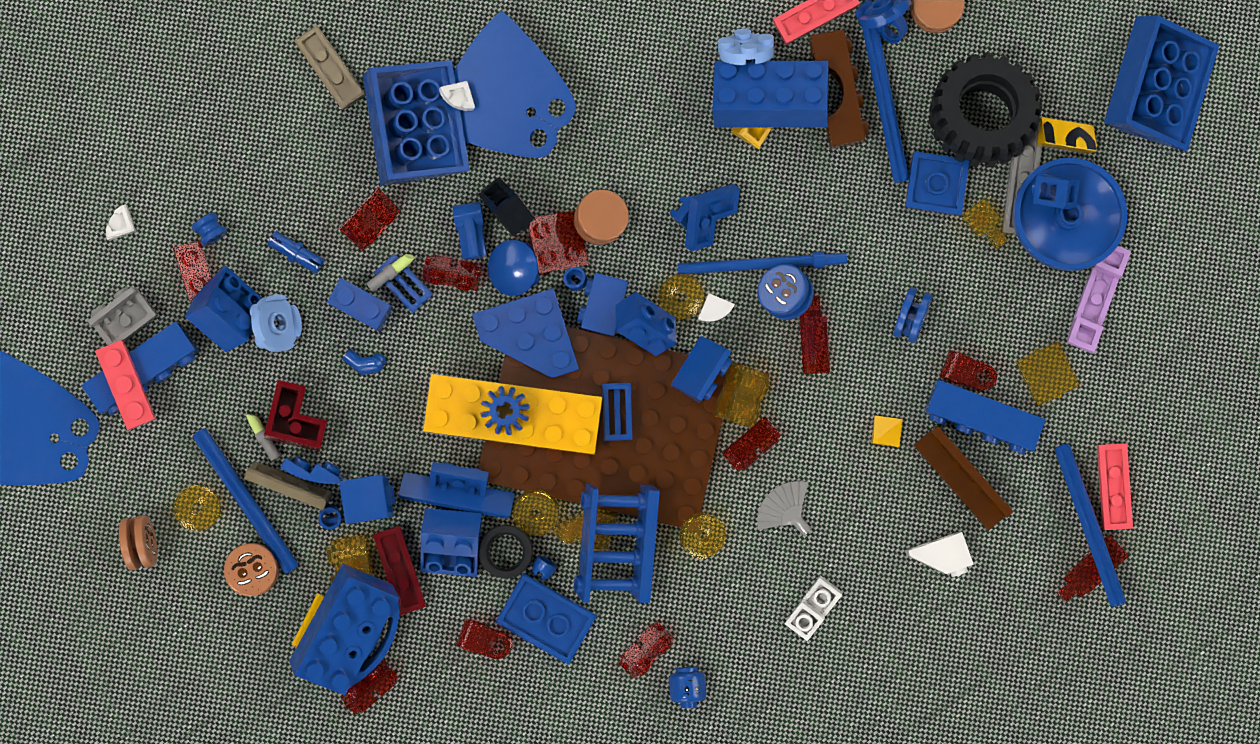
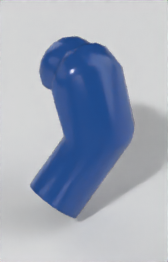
M352 349L342 359L361 375L379 373L386 364L385 357L380 353L362 358Z

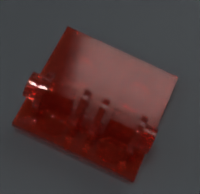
M377 187L338 229L363 251L376 240L377 235L387 225L395 220L396 215L401 210Z
M575 210L534 217L535 220L527 228L532 249L538 260V274L545 275L552 273V271L589 265L584 239L578 234L574 225Z

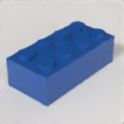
M715 61L712 108L714 128H828V61H766L755 64V61H746V65H734L723 61Z

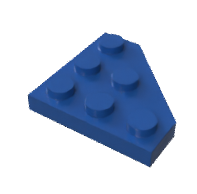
M554 289L472 314L482 343L552 379L579 370Z

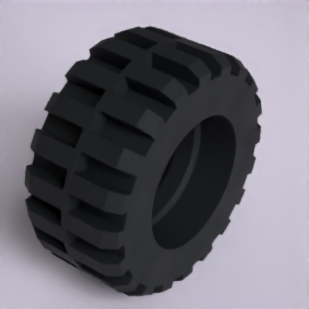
M984 53L983 58L978 59V55L975 54L968 56L965 63L963 60L957 61L953 64L952 69H947L942 75L930 103L929 111L931 114L929 122L930 127H935L933 132L935 140L938 142L942 140L943 145L941 148L947 154L950 151L956 154L954 159L961 163L965 159L970 161L969 166L978 167L979 163H985L986 168L994 167L997 161L1003 165L1010 162L1012 156H1019L1024 148L1028 146L1041 120L1039 116L1042 112V102L1038 101L1041 96L1039 88L1037 86L1032 87L1034 78L1030 73L1024 75L1021 72L1023 66L1016 62L1015 65L1008 63L1009 58L1002 55L1000 59H994L993 54ZM976 91H985L998 96L1009 109L1011 117L1009 124L1002 129L986 131L974 127L961 113L959 106L961 98L966 94Z

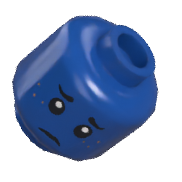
M698 667L675 668L676 672L669 676L671 700L675 703H680V708H697V702L705 700L707 696L705 674L698 671Z

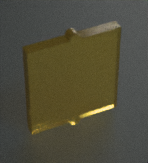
M1059 342L1053 343L1041 350L1035 349L1033 354L1016 361L1037 406L1054 398L1060 399L1062 394L1080 386Z

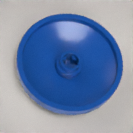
M1060 158L1039 166L1023 181L1013 203V225L1021 245L1035 260L1056 270L1079 271L1100 263L1117 248L1123 238L1127 225V206L1118 183L1102 167L1083 159ZM1048 174L1080 179L1076 208L1061 209L1033 204L1032 186L1037 175Z

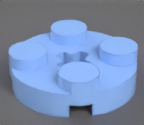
M745 28L737 29L734 31V35L718 39V55H720V59L723 62L734 65H746V60L755 59V64L766 62L774 56V36L772 34H751V30Z
M276 294L264 297L250 308L255 343L260 349L265 348L271 352L289 350L295 346L293 343L296 337L301 335L302 321L300 313L295 305H290L285 300L288 298L283 295ZM274 319L279 321L278 327H275Z

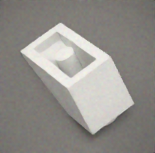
M956 532L905 550L907 556L942 573H951L952 577L967 573V567L974 565L962 532Z

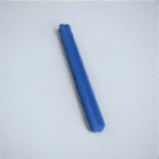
M862 27L893 181L895 183L905 182L909 179L880 33L878 28L865 29Z
M203 428L193 435V439L283 571L290 573L298 567L297 561L207 429Z
M1069 444L1060 445L1055 448V453L1110 606L1117 607L1123 605L1126 599L1072 449Z

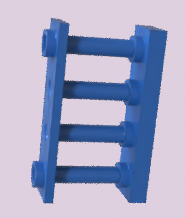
M586 483L585 492L581 493L580 500L581 508L584 509L579 574L574 578L575 593L583 602H590V590L629 591L639 603H650L660 491L653 485H641L640 493H637V496L598 495L599 489L592 483ZM597 506L636 507L639 510L638 521H635L634 524L596 523ZM595 534L634 535L636 538V549H633L632 552L594 551ZM593 562L632 563L634 572L630 579H591Z

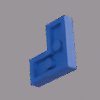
M730 184L690 198L685 248L693 252L713 245L716 220L737 213L740 195L739 187Z

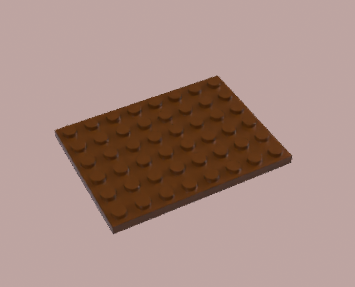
M567 326L565 327L578 364V371L552 379L505 354L498 383L602 397V406L595 455L485 440L478 469L489 472V483L581 504V493L585 492L586 483H592L598 488V495L637 496V493H640L641 485H653L660 491L657 522L697 531L734 365L729 366L723 377L719 374L716 376L713 382L718 386L710 399L707 401L703 398L698 403L670 386L689 356L687 354L666 350L658 356H654L634 342ZM631 383L632 440L604 441L602 384ZM614 389L608 390L610 435H615ZM620 389L621 435L627 434L625 389ZM597 506L599 509L638 517L639 513L636 507Z

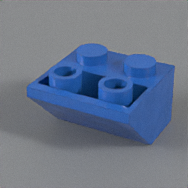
M224 266L194 297L185 318L223 351L228 352L248 341L252 333L250 308L253 304H257L262 297L232 270Z
M700 336L670 386L698 403L703 398L708 401L718 386L713 382L718 374L723 377L733 361L728 358L731 351Z
M425 508L421 529V572L477 577L482 513Z

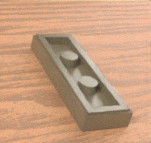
M317 25L294 40L342 111L365 96L359 84Z
M254 462L247 469L244 477L248 481L321 510L325 509L333 495L332 491L259 462Z

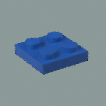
M914 151L912 153L904 208L961 216L969 161L963 159L960 163L954 157Z

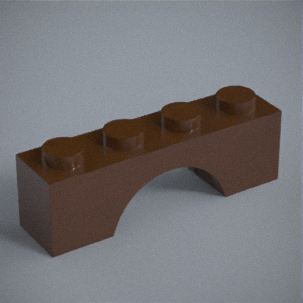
M844 29L811 35L809 46L812 61H828L829 74L838 82L842 95L840 107L834 114L828 117L826 133L829 149L863 144L866 140L865 136L869 135L866 118H861L860 108H863L861 91L856 92L854 81L858 80L856 64H851L849 54L853 53L850 36H845Z

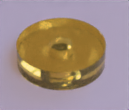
M679 274L668 278L661 286L659 292L661 308L673 315L676 320H687L694 317L700 311L704 302L702 286L695 278L689 275ZM679 292L686 294L687 299L685 302L677 301L676 295Z
M190 486L181 491L175 500V517L186 529L192 531L206 530L212 527L220 517V499L208 487ZM196 503L202 505V511L199 514L193 510V506Z
M528 490L522 493L515 503L513 509L514 521L527 534L536 536L546 534L555 527L558 521V502L552 494L545 490ZM538 509L541 515L536 516L531 510Z
M707 512L691 515L683 523L680 530V543L691 556L698 559L710 558L717 554L723 547L726 539V530L723 523L717 517ZM706 532L705 537L700 539L701 533Z

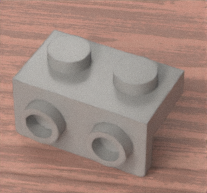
M124 287L113 296L115 300L107 306L102 304L91 312L92 318L87 322L96 329L106 344L110 345L120 340L125 342L158 315L137 288L131 287L128 289V287Z

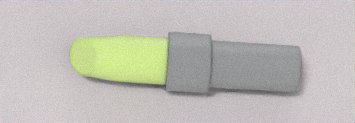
M410 254L400 257L366 283L367 286L374 292L387 281H391L398 276V273L405 269L415 257Z
M246 414L248 422L255 433V438L262 445L270 461L273 462L280 458L281 455L273 441L264 439L265 428L258 416Z

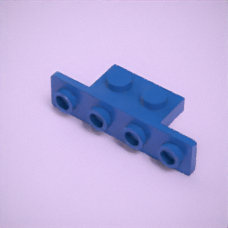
M433 462L430 477L405 472L398 497L415 502L509 519L515 494L513 492L487 488L489 472L478 468L454 466L447 462Z

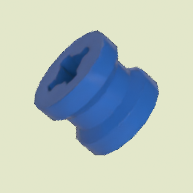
M215 212L202 217L192 225L193 231L201 236V243L204 247L215 243L228 232L224 226L218 223V216Z

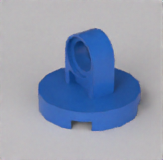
M865 0L858 7L855 14L861 27L865 29L878 28L884 40L890 43H898L908 31L903 14L909 9L911 0H875L873 2ZM888 24L895 26L899 34L892 32Z

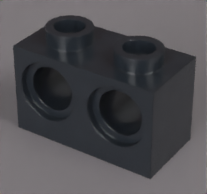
M500 177L477 194L494 217L513 237L518 233L524 232L530 226V223L535 220L517 194Z

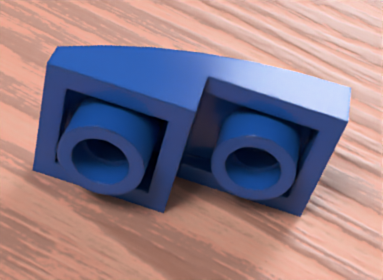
M296 456L295 458H286L280 467L299 478L317 483L338 484L339 481L344 479L339 474L341 470L328 461L325 464L317 463L313 470L309 468L311 464L308 461Z

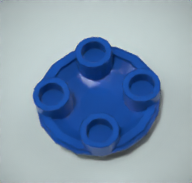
M506 240L497 245L490 254L488 276L492 285L499 292L508 296L521 295L539 282L538 260L529 243L518 240Z

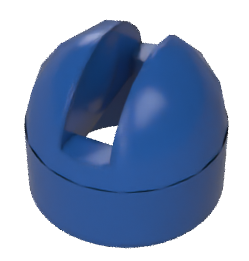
M571 267L564 273L563 280L570 290L581 291L587 284V275L581 268ZM574 275L581 281L579 284L571 280Z
M327 505L324 510H320L318 520L323 528L334 529L339 526L342 515L336 506ZM333 512L337 513L336 515L328 516L326 518L323 517V515Z
M541 555L537 556L532 566L535 576L538 572L542 573V580L550 578L557 569V565L553 561Z

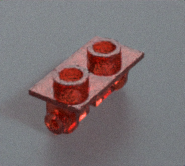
M200 241L173 247L189 301H193L199 291L212 279Z
M436 254L426 256L425 264H423V280L434 285L445 284L454 286L462 291H478L482 267L477 266V263L458 260L455 269L451 268L452 258Z
M764 416L723 451L722 454L737 472H740L742 469L745 471L759 458L754 451L759 448L764 454L779 442L778 438L781 434Z
M656 622L654 625L650 624L638 637L644 644L642 649L633 642L620 656L619 665L635 679L638 676L644 675L650 669L651 662L658 655L664 654L670 648L671 641L674 639L659 622Z
M385 659L365 678L351 686L346 695H341L345 707L349 708L355 715L359 712L363 713L377 701L376 697L371 693L372 691L376 690L383 696L397 684L396 680L399 679V676L393 669L390 670Z

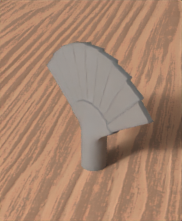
M788 482L773 489L763 500L758 511V530L793 525L805 536L812 529L801 517L808 482Z

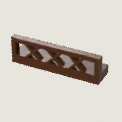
M939 426L930 429L912 445L986 530L989 531L1001 519L1008 518L1013 513V510Z

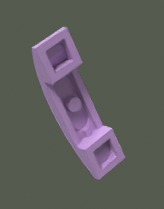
M1117 246L1106 259L1092 267L1071 324L1067 339L1068 344L1092 354L1095 352L1104 328L1102 326L1118 281L1124 273L1131 253L1130 250Z

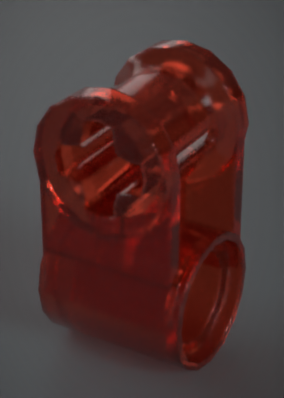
M949 350L939 376L948 381L981 391L990 389L997 381V374L993 367L953 350ZM985 370L987 371L986 376L990 378V381L984 382L981 385L979 384L980 379L976 377V374H980Z
M465 618L456 646L469 652L499 660L510 654L513 649V641L508 634L493 629L476 620ZM502 639V645L506 649H502L497 653L495 651L496 646L492 645V642Z

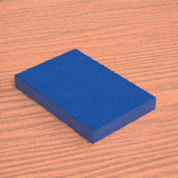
M523 573L495 623L569 665L597 615Z

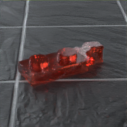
M813 296L810 307L804 314L799 316L803 374H827L830 372L827 317L822 316L820 296Z
M1107 535L1104 541L1113 566L1116 569L1129 555L1111 535ZM1091 551L1073 566L1063 578L1067 584L1056 593L1063 602H1068L1075 594L1079 597L1089 594L1102 582Z

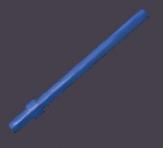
M824 251L812 252V255L678 263V275L770 269L780 264H790L796 267L813 266V269L825 268V265L847 264V253L824 254Z

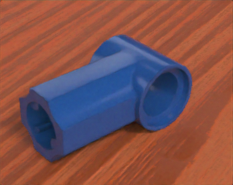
M481 202L452 206L455 228L459 232L462 259L471 260L486 257L487 250L482 228L484 227V218Z

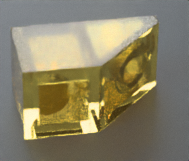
M597 508L596 523H615L618 513ZM584 509L556 523L552 534L557 535V539L565 543L581 542ZM595 534L594 551L607 550L611 535Z

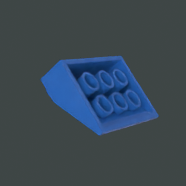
M1159 15L1137 16L1104 123L1122 132L1178 150L1188 151L1220 45Z
M452 60L369 68L365 72L363 82L380 186L409 183L470 171L460 110L450 106L439 92L440 87L455 84Z

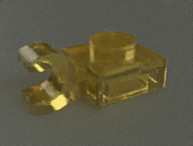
M985 198L961 215V218L977 238L986 234L996 250L1006 243L1007 238L996 226L1002 219Z

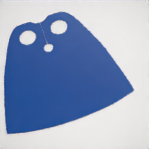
M502 10L481 30L454 70L455 83L468 81L474 101V110H460L465 142L476 146L522 157H545L551 153L557 143L558 130L570 122L576 111L574 98L554 66L537 45ZM554 99H560L565 104V112L559 117L552 116L548 110L549 103ZM529 107H533L536 110V114L533 117H528L526 113ZM536 129L543 130L547 135L546 143L541 147H535L530 142V135Z
M0 351V485L55 484L73 481L82 477L89 462L87 448L90 443L95 441L99 430L97 417L85 404L58 383L20 360ZM79 418L86 420L89 426L88 432L81 437L74 435L71 431L72 422ZM56 433L59 435L60 438L57 443L50 441L51 434ZM67 452L74 453L78 458V464L73 470H65L60 464V458Z

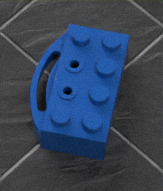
M342 564L289 660L294 675L346 695L351 686L370 674L388 652L396 634L399 620V596L393 584ZM391 616L390 623L383 641L381 642L377 650L373 653V655L366 662H364L376 646L380 638L383 626L385 625L388 617Z

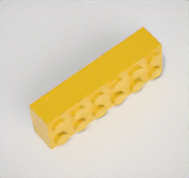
M431 374L423 431L595 455L602 397ZM500 386L504 387L505 396H508L509 389L514 387L516 391L513 399L523 393L525 398L518 404H529L530 409L520 411V414L529 417L528 421L518 418L517 422L523 427L522 430L516 429L514 424L510 425L512 435L506 434L505 426L502 427L499 435L495 434V428L498 423L487 428L485 424L492 417L482 418L480 414L484 411H490V408L484 407L481 403L484 400L492 404L494 400L489 397V391H492L497 398L500 397L498 391ZM506 403L504 407H498L497 412L501 413L499 416L501 419H505L506 415L511 416L513 414V409L509 408L512 406L511 404Z

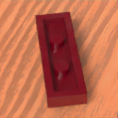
M401 526L373 534L387 581L393 584L399 596V616L427 607Z

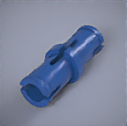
M277 230L272 234L275 240L270 238L267 244L268 247L287 256L288 261L291 263H299L315 275L320 271L319 266H323L324 258L304 248L303 243H296Z

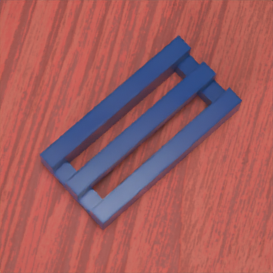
M393 254L374 273L378 275L383 271V268L399 258ZM406 267L403 271L425 293L420 297L398 274L395 279L416 300L413 305L390 281H387L385 285L414 314L434 294Z
M631 383L602 384L604 441L632 440ZM614 389L615 435H610L608 390ZM620 389H625L627 434L621 435Z

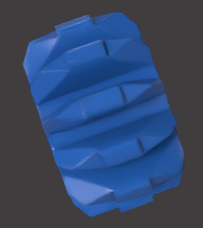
M500 386L498 388L500 397L497 398L492 391H489L488 395L494 401L491 404L483 400L481 405L490 408V411H484L480 414L482 418L492 417L485 424L487 428L498 423L495 428V434L499 435L502 427L505 426L506 434L512 435L510 425L514 424L516 429L522 430L523 427L517 420L518 418L524 421L529 420V417L520 414V411L528 410L530 406L529 404H518L525 398L523 393L513 399L516 389L511 387L508 396H505L504 387ZM506 403L511 404L512 406L509 408L513 409V414L511 416L506 415L505 419H501L499 417L501 413L497 412L498 407H504Z

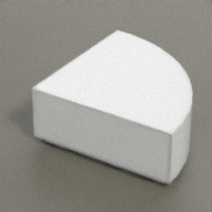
M468 81L440 87L439 92L450 106L463 111L475 109Z
M126 204L117 208L108 222L106 236L109 241L136 232L128 205Z
M709 293L698 320L703 322L720 320L730 313L735 304Z

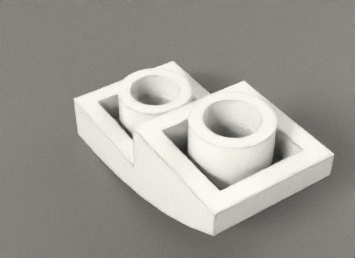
M820 575L789 616L785 625L808 641L824 621L825 616L840 599L843 592Z

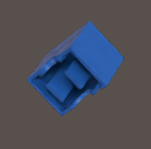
M388 475L339 481L345 524L394 517L392 505L396 504L393 485H389Z

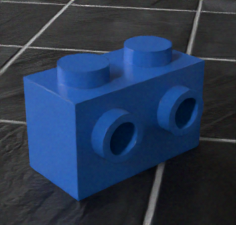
M637 292L616 304V331L654 356H658L677 344L676 319L673 315Z

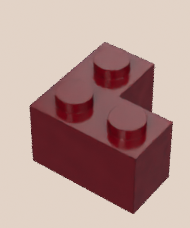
M277 380L264 439L320 452L327 420L300 414L306 386Z

